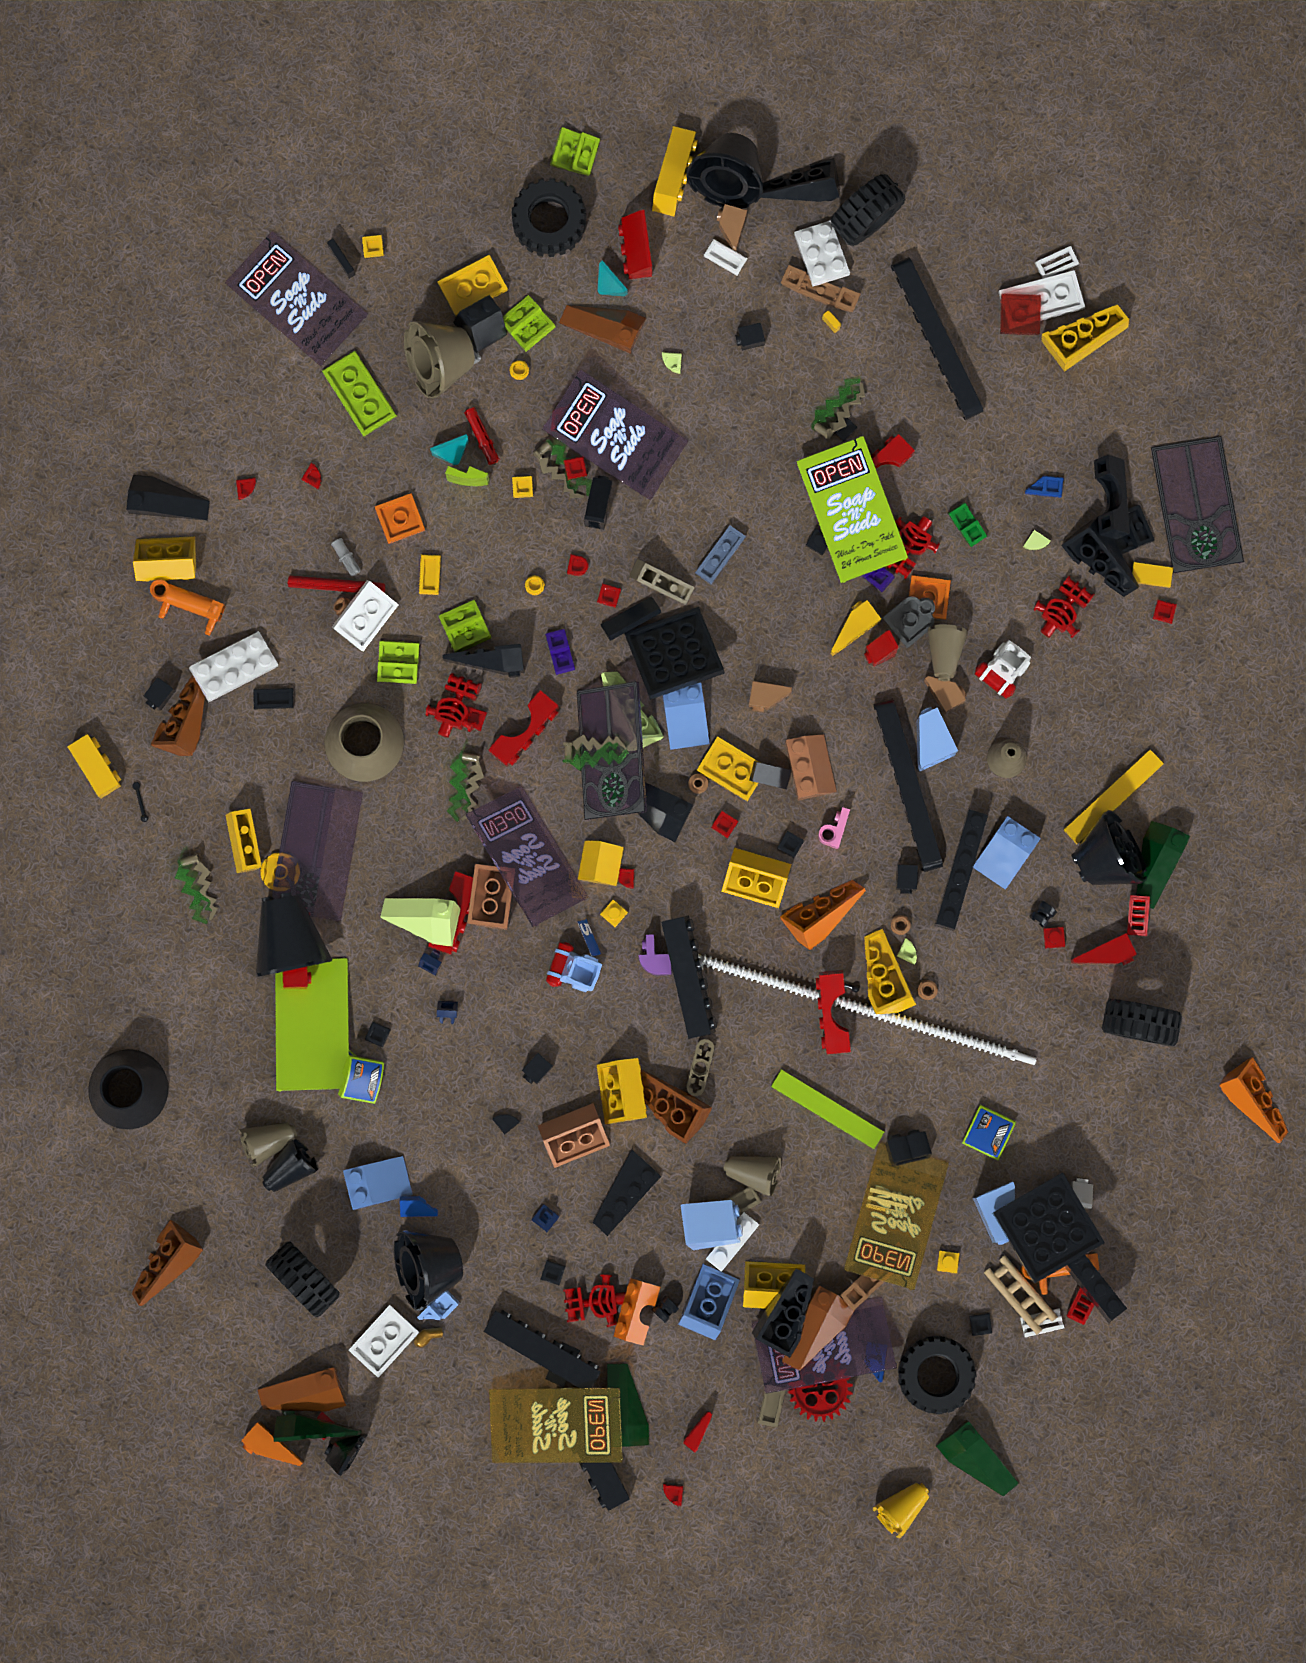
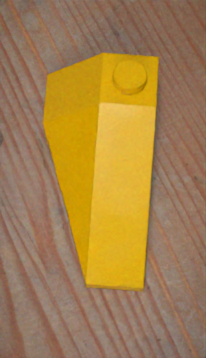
M881 929L865 936L868 997L875 1014L899 1013L915 1006L914 998L884 930Z

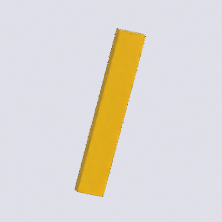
M1149 750L1063 831L1078 844L1086 837L1104 812L1108 810L1114 811L1164 763Z

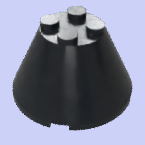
M1111 810L1102 814L1075 852L1071 854L1075 864H1078L1081 870L1079 875L1083 882L1088 881L1092 885L1144 883L1147 880V876L1144 877V872L1147 871L1140 848L1130 830L1125 831L1120 824L1123 820Z

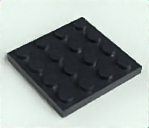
M699 607L624 633L650 700L725 674Z
M1064 1173L1057 1175L992 1213L1034 1284L1105 1243Z

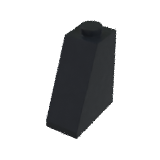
M600 475L598 478L593 477L584 517L585 527L604 530L613 481L609 480V477Z

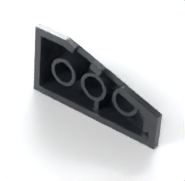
M521 644L495 646L494 651L484 648L474 651V654H470L469 651L442 655L445 662L508 675L509 678L520 677V673H524Z

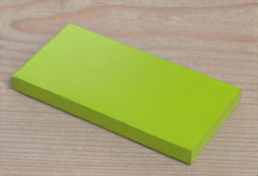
M356 351L322 370V373L363 437L397 417Z

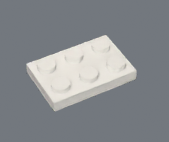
M831 220L794 232L812 287L850 275L836 232L831 225Z
M367 580L333 624L332 628L360 651H364L399 604Z
M389 1305L349 1351L379 1378L419 1334V1331Z

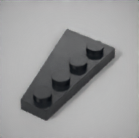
M633 1150L628 1155L593 1221V1224L607 1236L661 1178V1175Z

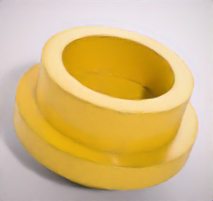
M521 360L514 361L509 369L510 375L516 380L525 379L529 374L527 363Z
M530 576L525 582V589L531 595H539L544 590V581L539 576Z

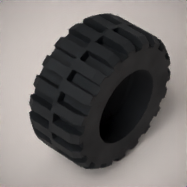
M880 174L863 185L837 209L831 218V225L848 245H858L879 230L896 214L905 203V194L888 175Z
M544 178L538 179L536 184L532 181L528 184L527 189L522 188L520 190L519 197H516L514 200V207H512L511 213L514 233L519 238L520 244L522 246L525 245L531 253L536 251L537 255L542 257L543 254H548L549 257H554L555 253L563 255L566 254L565 250L569 249L571 251L575 248V243H579L582 239V233H585L586 229L585 203H583L580 193H576V189L572 185L567 186L566 181L560 180V182H556L555 178H549V181H544ZM544 202L558 203L567 212V223L559 231L553 233L541 232L534 228L531 223L533 209Z
M1110 998L1106 1003L1102 1030L1104 1033L1129 1039L1175 1046L1178 1043L1182 1015L1181 1012L1162 1007Z
M291 1241L285 1242L266 1261L265 1266L314 1317L321 1316L340 1296V1292Z
M928 1336L919 1339L906 1349L907 1351L902 1355L900 1365L898 1366V1382L903 1395L912 1405L924 1412L934 1414L950 1413L964 1405L963 1403L970 1398L971 1392L975 1388V1377H977L974 1360L967 1349L957 1341L944 1336ZM931 1356H943L949 1359L955 1367V1382L945 1393H929L919 1382V1367L925 1359Z

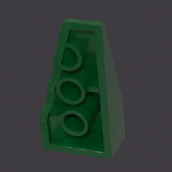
M1151 821L1142 843L1141 854L1147 871L1144 872V877L1147 876V880L1144 883L1137 884L1136 892L1137 896H1150L1149 907L1152 909L1155 908L1190 839L1189 835Z
M607 1364L609 1402H611L613 1397L620 1396V1398L614 1399L613 1403L610 1404L611 1447L649 1445V1424L628 1364Z
M283 1411V1415L276 1417L274 1442L306 1438L319 1439L361 1435L362 1430L302 1414H295V1411Z
M968 1420L936 1445L948 1462L1002 1496H1005L1019 1484Z

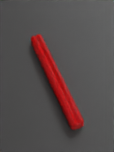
M288 577V587L358 593L365 581L315 577ZM372 582L385 593L386 586L384 583Z

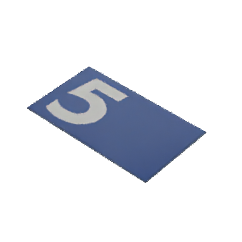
M587 919L577 921L591 956L600 955L601 952Z

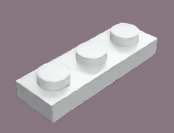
M745 1212L737 1220L738 1225L742 1227L743 1236L740 1237V1243L717 1246L706 1258L721 1272L759 1226Z

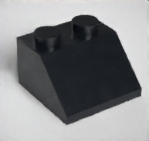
M490 295L461 310L453 322L456 327H461L466 331L476 353L507 335L501 309Z

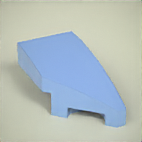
M447 1291L431 1303L417 1318L419 1320L445 1319L460 1302Z

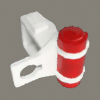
M1010 640L1006 643L1003 642L995 650L992 661L980 663L974 673L980 681L985 682L1005 699L1014 694L1016 686L1013 684L1015 678L1025 673L1031 659L1024 650Z

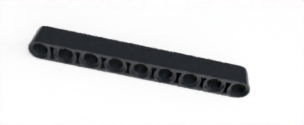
M907 257L892 264L891 270L896 273V280L906 294L904 297L908 305L912 307L917 323H920L922 327L921 332L925 340H928L931 346L929 348L934 358H937L939 362L938 367L942 375H945L946 383L951 393H954L956 397L954 400L959 410H962L964 420L982 413L983 407L912 260L910 257Z
M892 698L873 704L874 710H876L878 715L880 729L882 728V737L885 747L888 748V757L891 766L894 768V777L900 788V797L906 808V817L911 825L912 837L914 842H916L918 857L923 865L922 870L927 872L943 867L941 855L894 700Z

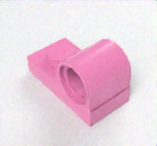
M842 807L841 812L837 811L834 823H837V826L824 825L821 827L818 838L822 844L835 849L839 848L850 809ZM830 830L833 833V838L831 840L824 839L822 836L823 831Z

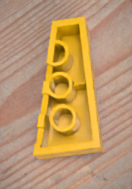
M673 126L654 192L652 211L675 217L678 202L682 201L684 193L682 189L683 184L686 185L687 168L693 160L691 153L696 151L698 140H695V131Z
M1117 304L1094 313L1090 317L1078 319L1072 324L1063 325L1051 332L1042 333L1041 341L1065 372L1127 329L1129 318Z

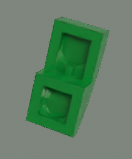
M963 502L947 513L970 547L987 537L966 503Z

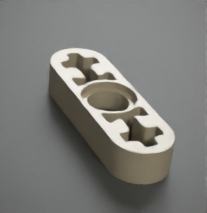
M708 1039L700 1040L696 1046L687 1082V1091L692 1096L701 1095L705 1089L714 1052V1045ZM704 1043H708V1047L711 1048V1051H707L705 1057H709L708 1062L704 1059H696L697 1055H702V1050L699 1047L700 1045L703 1046ZM698 1062H703L706 1065V1071L702 1074L697 1073L694 1069L695 1064ZM692 1074L704 1077V1081L699 1080L698 1085L701 1087V1090H697L696 1093H693V1089L690 1088V1084H694L696 1079L691 1078Z

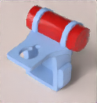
M559 942L552 964L547 972L546 982L553 987L561 986L562 982L572 984V988L582 992L593 991L602 964L595 957L587 954L581 956L574 953V947L571 944Z

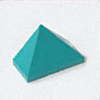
M601 261L599 263L598 293L600 295L626 296L628 289L609 267Z
M467 434L434 446L430 448L432 456L457 465L460 463L469 439Z

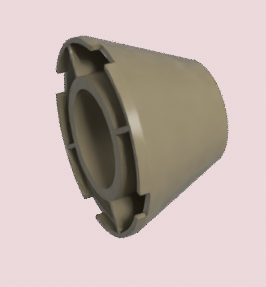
M413 321L408 324L410 327L404 333V350L410 372L413 373L415 371L419 381L416 385L426 397L434 399L443 394L472 369L475 360L473 346L468 334L461 327Z
M370 703L354 704L341 710L332 719L325 734V751L333 768L344 777L360 782L374 781L390 773L398 764L404 747L403 732L397 719L383 707ZM360 723L372 724L381 733L379 746L374 752L366 756H355L345 749L346 734L353 726Z

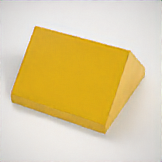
M585 841L578 880L617 886L624 847L602 841Z

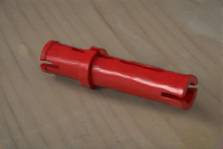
M476 408L467 409L464 414L478 440L479 449L483 451L489 465L497 463L500 458L494 449V442L489 438Z

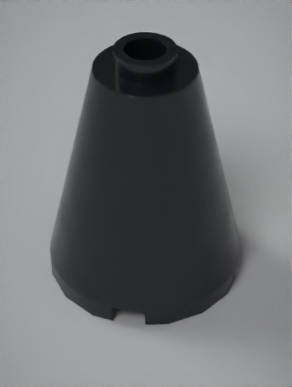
M297 1139L291 1140L263 1175L264 1181L262 1184L268 1191L276 1192L315 1173L319 1169L318 1163L314 1157L310 1158L306 1152L308 1148Z

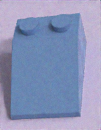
M701 683L662 695L670 750L710 744Z
M1007 816L973 868L1006 890L1041 838Z
M403 1156L343 1170L353 1210L399 1199L400 1196L413 1195Z
M703 1264L678 1325L716 1340L721 1332L740 1280Z

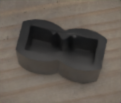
M918 1129L908 1132L907 1136H901L900 1134L892 1135L885 1143L892 1167L924 1160L932 1155L926 1132H920Z

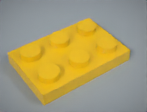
M490 255L437 281L455 317H457L461 310L488 295L494 298L508 291Z
M718 736L697 769V772L747 802L759 784L749 781L754 761H759Z

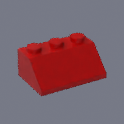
M640 210L622 217L621 224L618 225L619 237L623 236L624 243L620 244L621 253L626 255V262L623 263L624 274H628L629 279L652 277V262L645 210Z

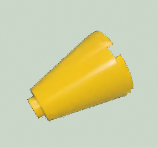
M914 1483L876 1504L873 1507V1511H878L879 1514L876 1517L891 1534L896 1532L898 1533L896 1537L901 1538L929 1499V1490L922 1483Z

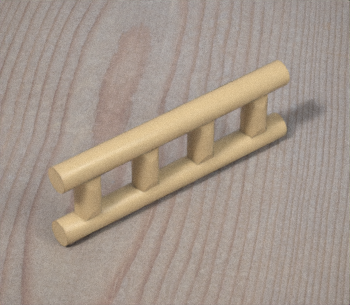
M1004 1255L999 1260L1003 1264L995 1272L989 1268L984 1274L1034 1333L1038 1335L1042 1331L1039 1325L1044 1320L1049 1318L1053 1322L1058 1316ZM1009 1271L1016 1281L1007 1288L999 1278ZM1022 1286L1029 1296L1019 1303L1013 1296V1293ZM1035 1302L1042 1312L1033 1319L1026 1309Z

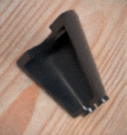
M288 892L280 894L279 899H274L273 896L262 898L256 977L332 961L331 955L300 895L292 896V893Z

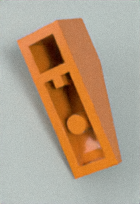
M257 1422L241 1440L244 1443L242 1447L250 1454L254 1452L256 1455L301 1466L304 1463L282 1441L274 1442V1434L261 1422Z

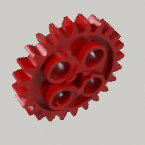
M833 1358L830 1362H825L826 1370L824 1374L832 1372L835 1375V1380L832 1383H826L823 1379L824 1374H821V1372H813V1368L818 1361H810L800 1371L802 1381L788 1383L789 1386L793 1387V1390L788 1391V1394H794L790 1402H797L794 1409L800 1407V1415L806 1412L807 1419L813 1415L815 1422H817L818 1417H822L823 1422H825L826 1416L833 1420V1413L840 1416L839 1409L846 1410V1407L843 1405L844 1402H851L846 1398L847 1395H853L851 1391H848V1388L852 1387L853 1384L847 1383L851 1376H844L847 1369L840 1370L841 1363H838L836 1366L833 1365ZM811 1374L814 1376L815 1382L813 1385L807 1386L804 1384L803 1378L805 1375ZM818 1383H822L824 1387L838 1385V1389L824 1390L822 1395H819L818 1391L802 1392L806 1388L818 1387ZM829 1392L836 1393L838 1397L837 1401L833 1404L826 1401V1395ZM810 1394L817 1397V1403L814 1406L806 1404V1397Z

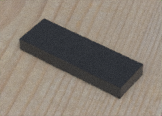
M651 596L600 625L611 641L662 612Z

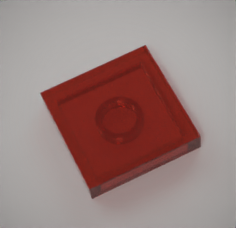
M1001 294L1000 334L1039 335L1041 295Z

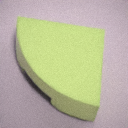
M662 352L665 366L672 370V372L680 374L682 354Z
M1034 530L1023 547L1028 550H1039L1046 547L1050 540Z
M905 938L897 957L915 965L917 960L915 947Z

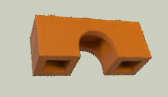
M630 1278L613 1337L644 1346L649 1326L641 1323L640 1312L646 1305L655 1306L660 1291L659 1286Z

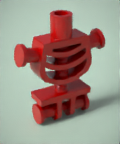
M923 516L917 525L911 521L905 524L901 520L902 517L895 521L896 526L900 529V536L903 534L907 541L906 545L904 544L907 555L909 553L912 555H922L927 548L933 550L936 554L940 543L936 544L930 541L932 536L927 533L932 524L931 520ZM906 530H908L912 537L908 536ZM913 547H917V548H923V549H921V550L918 551V550H913L912 548H913ZM907 558L902 560L900 565L894 563L888 565V568L895 567V573H901L905 576L904 579H906L912 569L910 568L909 570L903 565L906 563L914 568L916 563Z
M1068 576L1058 589L1068 597L1065 601L1054 598L1046 606L1038 600L1033 609L1043 613L1041 617L1047 622L1040 632L1048 638L1051 637L1056 629L1062 633L1067 630L1071 634V638H1073L1080 630H1077L1072 625L1077 618V614L1071 605L1075 602L1084 609L1095 595L1086 591L1087 588L1085 586L1083 589L1079 588V582L1071 580V576ZM1066 585V586H1068L1071 590L1068 591V590H1067L1066 588H1064L1063 586ZM1074 590L1079 592L1078 596L1072 594ZM1083 597L1087 602L1085 603L1079 598ZM1057 603V604H1061L1062 606H1061V607H1057V606H1052V604ZM1068 610H1069V611L1071 612V614H1072V620L1070 619L1069 615L1066 613Z
M454 673L450 674L448 684L453 683L456 686L452 687L446 684L444 688L455 693V698H442L438 702L437 708L431 707L429 704L426 708V716L435 715L434 718L442 723L438 734L449 738L453 727L459 730L466 727L469 732L474 729L476 722L468 720L470 717L469 709L461 701L463 697L476 701L477 697L469 693V691L472 690L478 695L482 686L481 683H473L471 679L465 682L463 676L457 677L454 676ZM459 706L464 708V715L458 710ZM458 714L459 716H461V720L455 717V715Z
M600 1274L602 1285H596L592 1288L589 1299H582L581 1287L577 1288L578 1298H574L573 1291L575 1288L563 1289L566 1295L564 1303L569 1305V1308L565 1309V1312H568L569 1320L567 1322L579 1321V1318H576V1311L580 1310L581 1321L585 1320L584 1307H590L596 1317H606L607 1327L616 1325L617 1322L614 1318V1314H617L616 1305H623L626 1292L615 1293L614 1286L610 1285V1277L612 1275ZM600 1288L598 1298H592L594 1291ZM607 1288L606 1297H601L603 1289ZM579 1301V1307L573 1308V1302ZM602 1305H607L610 1312L607 1313ZM593 1306H599L603 1314L597 1313Z

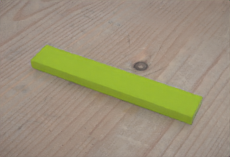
M783 1070L780 1071L771 1086L872 1149H875L884 1134V1131Z

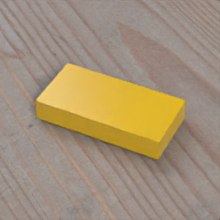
M421 554L419 594L439 595L441 555Z
M1133 563L1132 574L1137 583L1166 588L1171 587L1172 567Z

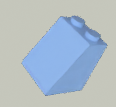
M932 707L921 711L917 719V769L919 772L955 756L958 751L938 708L932 709Z
M1009 1182L973 1198L992 1243H998V1245L1009 1241L992 1213L1015 1200L1014 1182Z
M732 1200L681 1205L686 1245L692 1250L740 1243V1237L743 1236L742 1227L737 1222L740 1212L738 1205H735Z

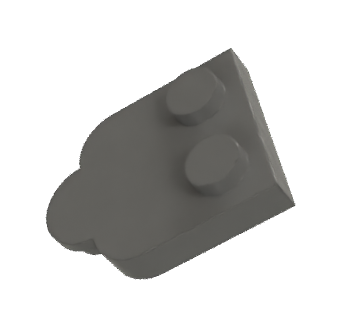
M909 596L882 618L908 648L927 633L929 627H933L934 618L932 614L935 611V604L929 598L918 599L914 596Z

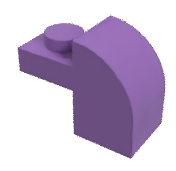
M654 934L646 935V940H642V952H646L647 955H639L641 966L652 975H671L669 954H655Z

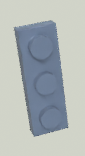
M729 525L695 574L712 585L746 536Z

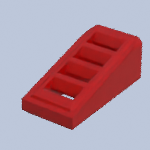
M1130 895L1127 935L1147 936L1150 896ZM1133 902H1146L1145 906L1133 905ZM1133 909L1145 910V914H1134ZM1132 917L1144 918V922L1132 921ZM1132 925L1144 926L1143 930H1135L1131 928Z
M1080 1287L1068 1308L1066 1316L1085 1325L1094 1304L1092 1301L1081 1297L1082 1294L1087 1295ZM1080 1302V1303H1082V1304H1084V1305H1086V1306H1088V1307H1087V1309H1086V1308H1084V1307L1078 1305L1077 1303Z
M710 1411L704 1414L683 1440V1443L694 1453L698 1450L712 1418Z

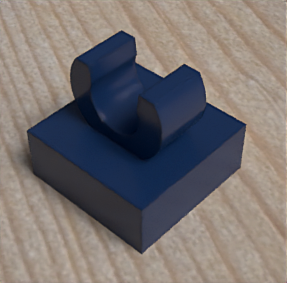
M433 949L430 955L424 953L418 967L436 976L442 963L438 960L441 953Z
M438 1001L437 1017H440V1023L443 1024L444 1018H450L451 1024H454L455 1018H457L458 1002Z
M543 1205L532 1218V1221L548 1232L559 1216L546 1205Z

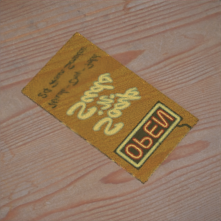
M878 1144L844 1270L908 1288L909 1290H915L949 1163L927 1158L892 1167L885 1144Z
M620 1388L489 1389L492 1463L623 1462Z

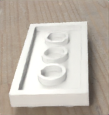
M1075 270L1006 288L998 292L1009 329L1085 309Z
M258 631L190 666L189 669L208 702H211L278 667V663Z

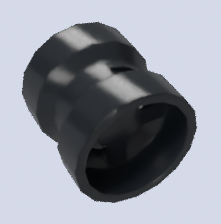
M1041 900L1038 904V909L1033 911L1029 917L1033 921L1037 920L1041 927L1046 928L1049 924L1048 920L1054 917L1057 911Z
M665 1295L661 1299V1303L655 1305L651 1310L666 1323L670 1319V1315L676 1313L679 1308Z

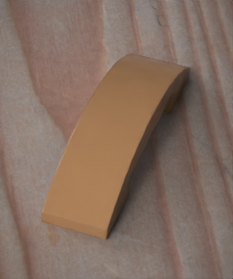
M788 265L781 281L782 285L795 292L848 312L854 311L861 295L845 287L839 288L827 282L812 287L807 273Z
M899 1242L894 1245L903 1248ZM870 1267L840 1297L854 1311L894 1273Z

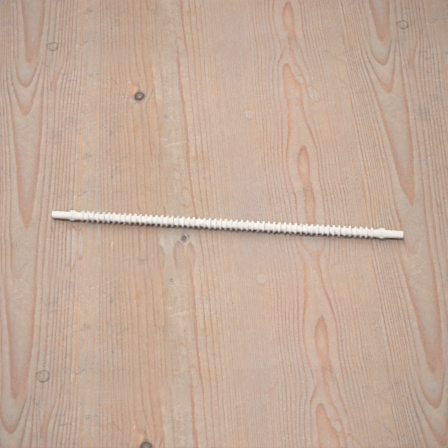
M698 954L699 958L702 959L703 965H707V968L711 966L713 970L715 968L718 971L723 970V973L728 971L729 975L734 973V976L740 975V978L744 976L746 980L750 978L751 981L756 980L757 983L761 981L762 985L767 983V986L773 985V988L777 986L779 990L783 988L784 991L795 992V995L800 993L801 997L806 995V998L812 997V1000L821 997V991H817L816 988L812 990L811 986L806 988V985L800 986V983L796 985L794 981L790 983L789 980L784 981V978L779 980L778 976L773 978V975L767 976V973L763 975L761 971L757 973L756 970L745 969V966L740 968L739 964L734 966V963L728 964V961L724 963L722 959L718 961L717 958L712 959V956L707 958L706 954L704 956ZM838 997L833 1002L834 1007L839 1005L840 1008L845 1007V1010L851 1009V1012L855 1010L857 1014L862 1012V1015L867 1014L868 1017L872 1015L873 1018L878 1017V1020L884 1019V1022L888 1020L890 1024L895 1022V1025L901 1024V1027L905 1025L907 1029L911 1027L912 1030L917 1029V1032L921 1030L923 1034L928 1032L929 1036L934 1034V1037L940 1036V1039L944 1037L946 1041L948 1039L951 1042L956 1041V1044L961 1042L962 1046L967 1044V1047L973 1046V1049L977 1047L979 1051L981 1049L984 1052L990 1051V1054L995 1053V1056L1000 1054L1001 1057L1006 1056L1010 1060L1015 1061L1016 1059L1035 1065L1037 1059L1036 1057L1020 1053L1016 1049H1007L1006 1046L1000 1047V1044L996 1046L994 1042L990 1044L989 1041L984 1042V1039L980 1041L978 1037L973 1039V1036L967 1037V1034L962 1035L961 1032L957 1034L955 1030L951 1032L950 1029L945 1030V1027L940 1029L939 1025L934 1027V1024L928 1025V1022L924 1024L922 1020L918 1022L917 1019L912 1020L911 1017L908 1019L906 1015L903 1017L900 1014L895 1015V1013L876 1015L872 1005L868 1007L866 1003L862 1005L861 1002L856 1003V1000L852 1002L850 998L845 1000V997Z

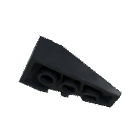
M835 158L809 164L811 169L805 172H800L799 169L794 170L793 174L787 179L779 176L764 182L761 198L815 202L833 201L836 198H840Z
M133 475L128 490L126 510L129 514L208 521L210 501L155 477Z
M1098 517L1082 526L1061 545L1073 561L1077 564L1081 561L1091 567L1088 572L1092 575L1095 573L1102 575L1105 578L1104 583L1123 597L1139 588L1114 539L1099 535Z
M622 772L625 775L628 783L632 776ZM636 779L632 781L628 789L626 802L629 806H632L640 797V786ZM643 781L645 812H639L638 814L657 834L676 842L693 809V804Z
M797 1268L794 1270L752 1331L756 1340L789 1358L792 1356L801 1340L803 1322H805L806 1308L814 1281L813 1277Z
M364 1433L336 1441L334 1445L330 1443L325 1451V1455H327L325 1461L338 1475L342 1476L349 1470L368 1435Z

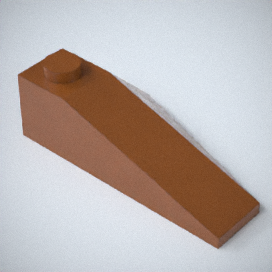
M172 1220L168 1222L158 1236L156 1242L160 1243L156 1254L150 1253L148 1257L150 1260L148 1271L144 1270L141 1272L132 1291V1295L139 1306H143L192 1266L203 1251L196 1238Z
M819 1286L806 1310L801 1340L790 1358L784 1356L782 1362L801 1371L836 1335L846 1328L854 1311L837 1294Z
M335 1367L258 1389L262 1408L266 1410L327 1412L346 1406Z

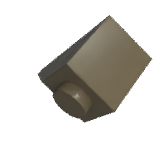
M637 559L629 575L634 580L685 605L695 588Z

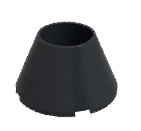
M724 133L720 135L690 162L687 169L686 177L692 190L695 193L698 191L705 197V201L724 208L726 204L744 209L748 208L749 204L757 203L761 198L763 182L757 147L753 141L738 133Z
M133 1049L119 1050L104 1057L94 1068L88 1086L89 1100L95 1113L105 1123L119 1129H137L151 1123L162 1112L168 1096V1080L162 1066L149 1054ZM131 1069L141 1079L142 1093L133 1105L120 1108L112 1102L109 1096V1084L115 1074L122 1070Z
M407 1230L399 1231L396 1234L399 1238L397 1241H394V1260L400 1286H405L408 1293L405 1297L411 1307L417 1311L423 1310L462 1280L463 1263L460 1251L452 1238Z

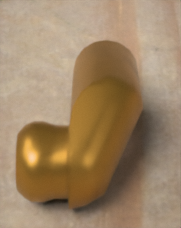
M442 1328L421 1330L414 1339L415 1346L422 1348L431 1339L442 1338Z

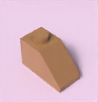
M725 204L723 210L719 209L716 221H720L719 228L730 248L736 251L746 220L747 210Z
M930 676L924 679L925 684L944 714L966 701V692L962 686L958 687L955 682L939 681L938 678Z
M753 681L749 707L754 712L763 713L764 710H769L789 696L792 687Z

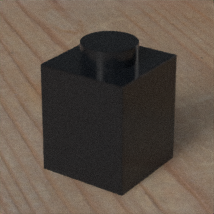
M761 322L738 328L735 340L737 346H741L742 351L765 345Z
M157 677L143 696L147 699L145 703L155 710L157 707L162 710L176 691Z
M897 865L896 890H900V894H912V891L917 890L918 865Z
M537 1053L522 1069L525 1073L522 1077L530 1084L533 1082L538 1084L553 1066Z

